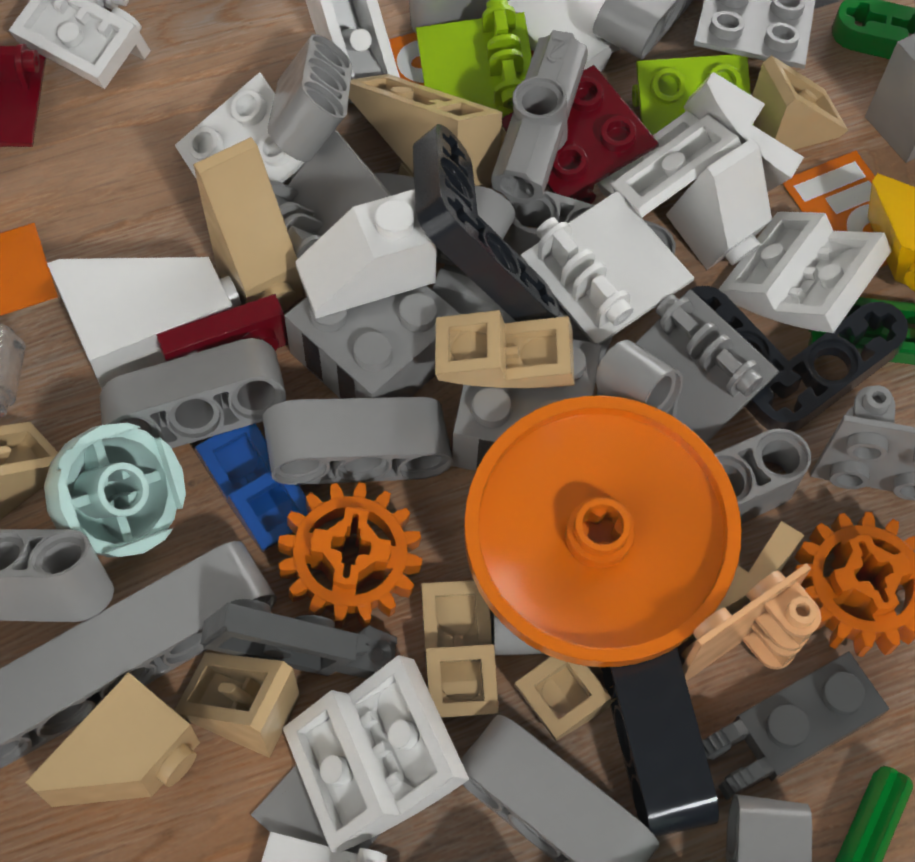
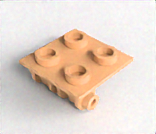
M806 563L786 578L780 570H776L762 579L748 592L746 596L750 602L741 610L731 615L726 608H722L704 620L694 630L693 635L697 640L690 644L681 654L685 660L682 668L686 682L741 642L747 645L764 666L771 669L787 667L821 622V612L818 605L800 585L811 570V567Z

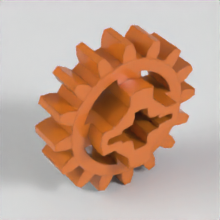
M358 482L353 496H344L338 483L331 484L330 500L322 502L313 493L306 496L308 515L304 516L301 513L290 511L287 516V526L296 535L279 536L278 551L285 555L293 556L278 563L280 578H297L289 588V598L292 602H296L308 596L311 599L309 615L320 616L325 609L333 611L335 628H342L347 614H356L363 628L370 626L371 612L376 607L386 616H392L396 609V603L392 594L395 593L401 597L409 598L414 584L404 574H418L422 566L423 558L408 553L419 547L421 541L420 531H403L409 522L410 511L404 508L392 514L388 510L391 493L384 491L375 501L366 498V485ZM344 517V519L328 530L318 529L332 519ZM369 520L381 528L389 540L378 538L367 521ZM356 533L355 546L358 547V556L355 565H351L350 576L344 578L345 564L342 563V554L345 551V545H349L350 535ZM307 564H311V569L323 571L333 585L332 591L322 586L313 577ZM371 579L384 580L373 590L355 595L356 590Z
M865 512L857 525L854 526L847 514L841 513L831 525V529L823 523L817 525L809 537L810 542L804 541L794 558L801 565H797L793 572L806 563L811 567V570L800 585L805 588L804 590L820 609L821 622L816 631L824 626L832 631L829 642L830 647L836 649L847 638L853 640L856 656L864 657L872 648L874 642H876L878 648L885 656L891 654L900 645V640L908 645L915 640V536L909 537L905 541L896 536L899 530V521L892 519L884 529L875 527L873 513ZM834 553L836 558L831 564L834 570L830 576L824 577L825 560L830 554ZM904 589V605L900 614L897 615L894 609L900 603L896 593Z

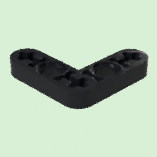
M437 124L413 144L415 207L417 219L422 229L436 247L516 322L556 318L560 315L561 309L548 284L478 215L471 159L457 137L445 126Z
M696 286L691 289L779 370V373L744 406L768 430L780 428L795 432L804 427L891 361L899 353L908 332L907 319L901 310L885 302H870L845 318L834 333H825L788 361L722 291L710 286ZM868 326L874 330L884 326L889 330L886 340L880 336L875 337L864 345L860 355L855 346L864 338ZM823 355L836 356L844 361L848 374L840 380L831 381L824 379L816 372L814 361ZM802 379L807 389L798 396L793 409L794 413L786 407L778 411L772 408L775 397L774 393L782 399L787 398L798 390Z

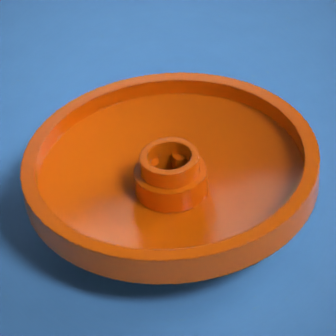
M601 395L568 398L543 406L519 419L493 443L483 457L470 485L466 502L464 539L467 561L475 584L490 610L506 628L529 646L548 656L582 666L621 667L634 665L657 658L686 642L693 636L694 630L716 611L726 596L738 566L741 550L742 529L737 498L726 471L713 451L695 432L672 415L648 404L622 397Z

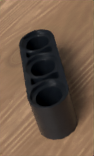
M677 647L657 658L638 664L621 667H601V670L604 672L605 687L611 696V700L617 698L610 704L639 821L655 837L717 824L719 821V807L715 786Z

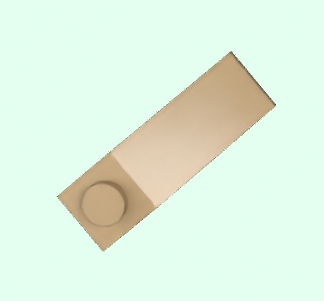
M390 74L351 80L349 99L413 173V144L434 126L441 124L448 128L466 149L473 166L475 186L492 183V173L500 153L502 111Z
M250 137L193 164L217 272L221 278L230 276L242 305L276 294L281 308L285 312L295 301L304 297L302 282L296 269L295 261L297 256L259 148L253 138Z

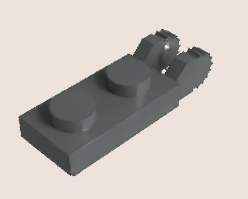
M850 651L742 712L732 723L708 736L702 742L707 760L719 758L728 752L731 747L745 740L757 761L747 767L736 769L724 778V782L718 785L725 799L730 800L734 795L741 794L768 777L772 782L883 716L890 708Z

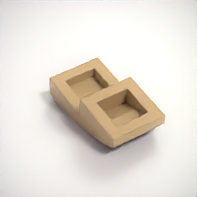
M500 310L436 317L435 375L438 381L480 387L551 388L575 386L573 331L569 316L504 323Z
M781 521L749 572L737 566L729 590L715 612L726 608L733 615L750 602L746 596L748 592L769 574L776 570L781 572L804 537V534Z
M475 581L421 583L427 688L441 718L499 714L490 608L481 596Z
M549 657L514 682L515 687L555 741L610 708V704L617 699L611 700V696L605 687L604 672L601 670V667L577 665L554 657Z

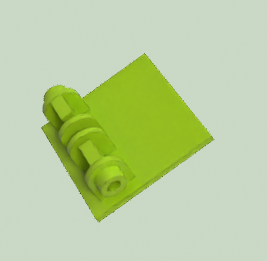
M489 0L486 3V10L483 12L482 18L416 27L424 86L502 111V118L513 112V92L518 84L525 80L532 60L524 12L515 13L514 7L508 5L507 0Z
M731 54L636 61L638 84H633L632 103L634 107H640L641 122L652 135L686 112L684 105L712 72H715L751 95L748 57Z

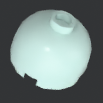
M128 422L92 427L69 440L51 461L44 485L47 513L56 529H71L82 532L87 536L96 554L105 557L143 554L166 540L173 528H168L175 519L177 509L183 508L186 496L183 469L171 446L160 437L154 438L147 431L138 429L140 426Z

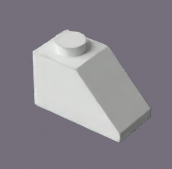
M305 0L315 33L332 41L350 59L352 63L351 80L383 74H390L400 78L377 0Z
M753 137L706 167L666 214L706 270L724 258L731 265H734L761 245L755 236L772 221L761 151Z
M415 189L352 207L305 251L295 263L315 319L436 283L437 247L428 238L417 219Z

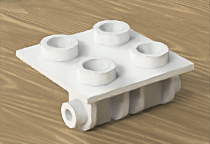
M260 72L175 144V147L195 178L196 174L193 164L250 137L253 138L259 148L270 180L281 183L285 182L289 185L305 162L296 160L282 151L268 134L267 127L275 92Z
M618 191L569 223H559L554 217L547 219L536 231V235L541 239L540 242L520 255L548 284L560 306L592 343L602 344L649 312L668 295L675 294L694 281V276Z

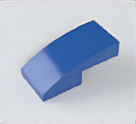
M256 423L215 435L195 446L196 455L261 552L277 544L279 536L294 534L287 526V516L290 511L301 513L304 516L308 515L306 496L299 485L281 484L272 479L266 439Z

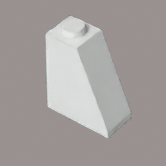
M209 257L58 259L47 263L101 390L109 380L117 376L165 362L156 334L242 305L230 276L219 279Z

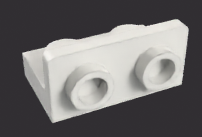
M30 0L8 30L18 43L26 44L28 48L37 50L42 56L104 89L130 53L145 60L151 51L140 34L142 26L133 16L117 7H114L110 12L99 6L96 0Z

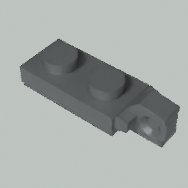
M238 599L226 603L204 621L200 643L204 649L235 656L280 660L290 665L293 669L329 676L339 672L368 679L395 658L397 637L371 626H367L357 633L336 629L335 622L326 617L301 615L294 619L271 613L272 608L264 602Z

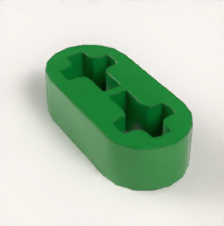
M844 0L834 19L832 36L838 44L851 51L890 59L897 42L908 37L909 33L915 34V8L883 0ZM855 21L861 22L862 26L856 25Z

